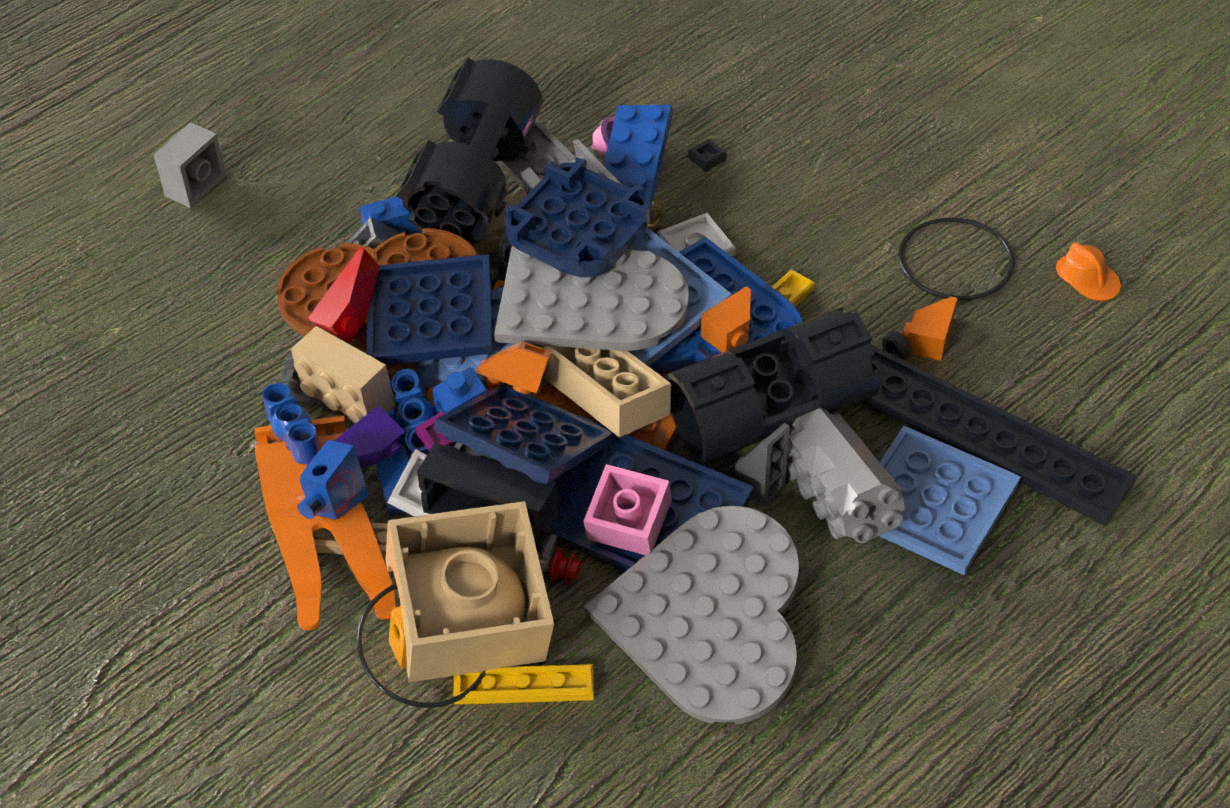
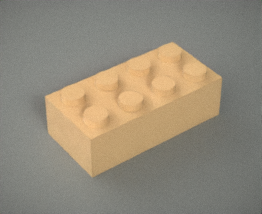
M558 346L544 347V349L552 351L544 378L618 437L629 434L670 415L671 383L630 352Z

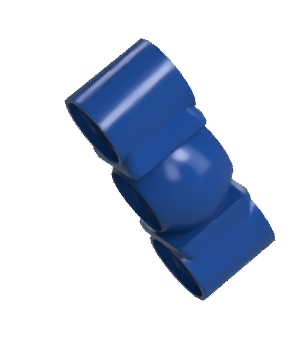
M402 369L392 379V387L396 393L395 399L399 405L396 420L398 425L405 431V441L412 454L416 449L427 455L429 451L426 446L417 448L421 439L415 432V429L418 425L435 416V408L426 397V389L417 373L410 369ZM415 384L410 391L404 392L406 386ZM422 412L418 418L410 419L413 413Z
M271 384L263 390L262 397L267 418L271 422L272 431L278 439L286 443V447L291 451L293 460L296 463L307 464L320 450L316 428L312 424L308 411L297 404L296 398L291 395L290 388L286 384Z

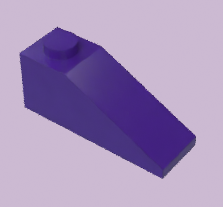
M378 405L334 441L353 445L360 467L378 464L386 457L389 459L393 458L403 447L401 443L405 431Z

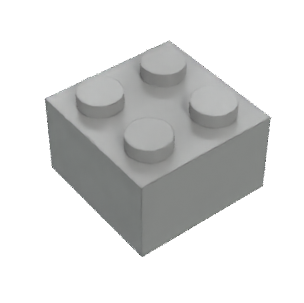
M191 122L154 154L165 197L189 208L195 205L226 176L217 134Z

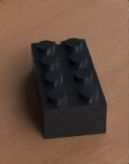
M434 443L417 470L419 488L422 491L421 500L424 513L436 514L525 501L536 549L540 552L544 551L559 523L555 481H551L548 484L533 481L529 475L516 469H509L502 464L490 461L486 457L475 456L462 452L455 447L444 446L438 443Z

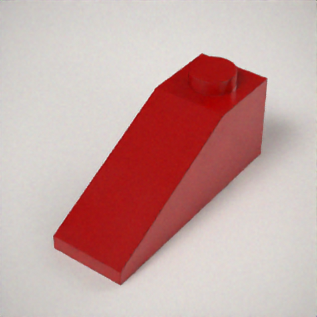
M360 247L308 317V320L314 327L317 326L348 344L366 321L380 266L364 248Z

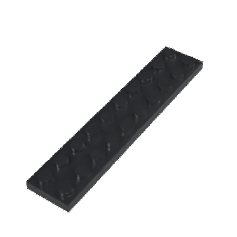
M872 345L875 353L871 355L873 371H879L880 388L876 396L861 401L931 438L1021 476L1020 483L1104 526L1134 485L1137 475Z

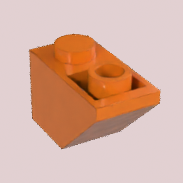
M521 341L482 360L476 373L483 375L485 381L493 384L504 382L513 385L515 391L523 394L537 393L552 351Z

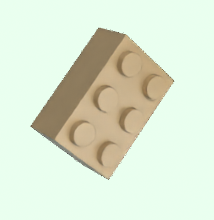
M315 326L291 348L295 362L294 367L298 372L302 391L309 397H316L323 401L331 410H338L347 415L353 423L356 424L378 405L387 414L396 406L386 365L325 330Z

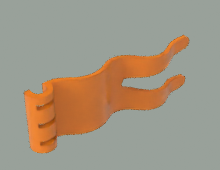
M344 416L312 420V424L317 431L320 449L327 440L334 441L347 431ZM271 425L256 427L257 445H255V455L268 519L294 589L298 625L303 630H314L320 624L322 599L321 574L313 538L314 531L317 529L325 528L331 531L350 569L369 596L370 601L384 589L393 585L362 502L339 519H330L318 515L312 519H307L302 516L297 506L305 498L300 483V475L306 469L307 464H299L293 460L292 453L287 449L286 443L274 435ZM394 590L383 596L373 606L377 618L383 620L391 618V611L396 608Z

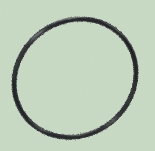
M939 218L916 226L903 238L898 252L899 263L906 277L923 291L945 299L956 297L957 300H971L990 295L1006 284L1014 268L1012 251L1001 235L984 224L963 218ZM941 222H960L980 227L999 239L1007 250L1010 263L1005 278L994 288L975 295H948L925 287L910 275L903 261V249L910 236L923 227Z
M397 583L384 589L366 607L357 630L358 655L366 674L376 687L398 702L422 708L446 706L463 699L470 691H474L485 677L486 670L482 671L476 681L463 693L439 702L408 700L391 692L377 680L364 657L362 632L366 618L373 606L383 596L397 589Z

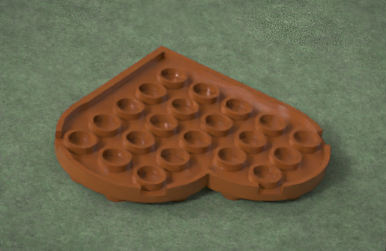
M430 228L422 229L423 233H414L405 236V232L399 233L385 240L375 249L352 243H340L339 248L327 250L319 247L297 258L284 271L276 290L278 294V307L282 318L289 327L303 336L307 335L314 328L308 317L360 247L364 248L378 265L476 256L477 253L468 241L457 234ZM367 317L362 327L349 343L366 353ZM413 362L386 364L389 380L392 381L393 376L398 371L407 369Z

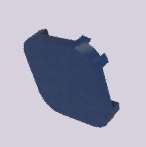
M576 157L575 163H562L559 165L552 161L545 166L546 175L520 203L517 206L511 203L505 210L506 237L510 244L519 251L569 275L577 277L601 275L619 260L647 228L650 222V201L645 195V188L638 183L629 188L587 169V161Z

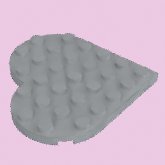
M633 244L609 270L595 277L569 275L512 246L494 333L495 342L517 344L523 341L532 345L618 351L640 350L657 345L658 340L670 332L674 334L683 324L689 307L688 286L681 272L673 264L650 251L634 250Z
M723 506L695 515L653 548L651 553H647L584 605L585 612L681 710L698 720L714 724V722H735L736 725L760 718L782 701L795 677L797 661L795 639L781 613L789 605L797 588L799 574L797 550L787 531L776 520L760 511L740 506Z

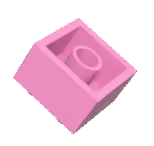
M606 464L584 519L588 540L642 555L651 553L672 501L669 481Z

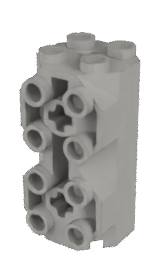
M819 408L794 421L792 426L795 429L791 436L789 435L787 476L791 481L797 480L799 490L805 500L816 497L817 500L813 502L814 510L820 520L826 518L834 539L837 540L847 536L854 538L858 543H865L897 528L903 521L901 514L905 509L902 489L839 413L833 412V414H830L826 409Z

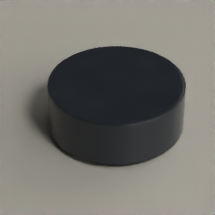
M894 331L883 338L882 348L884 351L902 360H906L911 356V347L901 333Z

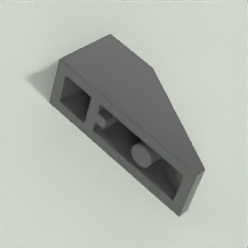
M786 423L781 425L748 455H743L735 465V479L753 486L754 493L751 498L762 506H765L785 488L790 426Z

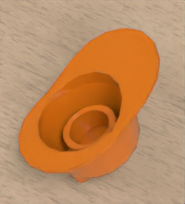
M1074 242L1066 256H1063L1057 262V274L1088 299L1108 301L1115 298L1120 292L1121 283L1119 277L1106 265L1102 251L1092 245H1080Z

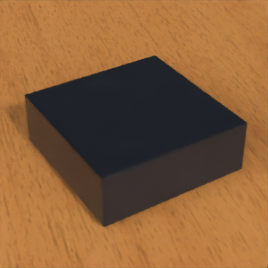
M710 139L688 150V158L704 172L725 162L727 153Z

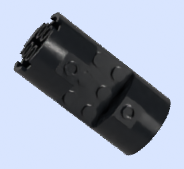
M469 57L455 72L436 111L443 115L445 130L454 142L435 144L428 140L416 153L396 194V197L403 200V207L409 211L411 215L409 218L410 222L422 233V229L427 228L445 230L457 234L473 245L485 237L493 217H498L504 210L506 202L503 199L508 189H506V179L503 171L495 161L511 159L514 161L521 152L526 154L534 142L531 138L535 129L534 124L543 104L540 88L526 72L504 61L494 59L473 61Z
M841 307L666 374L665 379L671 383L670 413L679 436L693 459L699 464L707 463L762 441L784 423L793 428L792 424L797 418L816 409L823 408L831 414L876 396L880 388L879 371H873L871 355L875 354L871 345L872 337L858 313H843Z

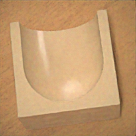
M525 501L388 520L385 560L387 571L394 572L401 603L406 641V670L409 683L546 661L554 621Z

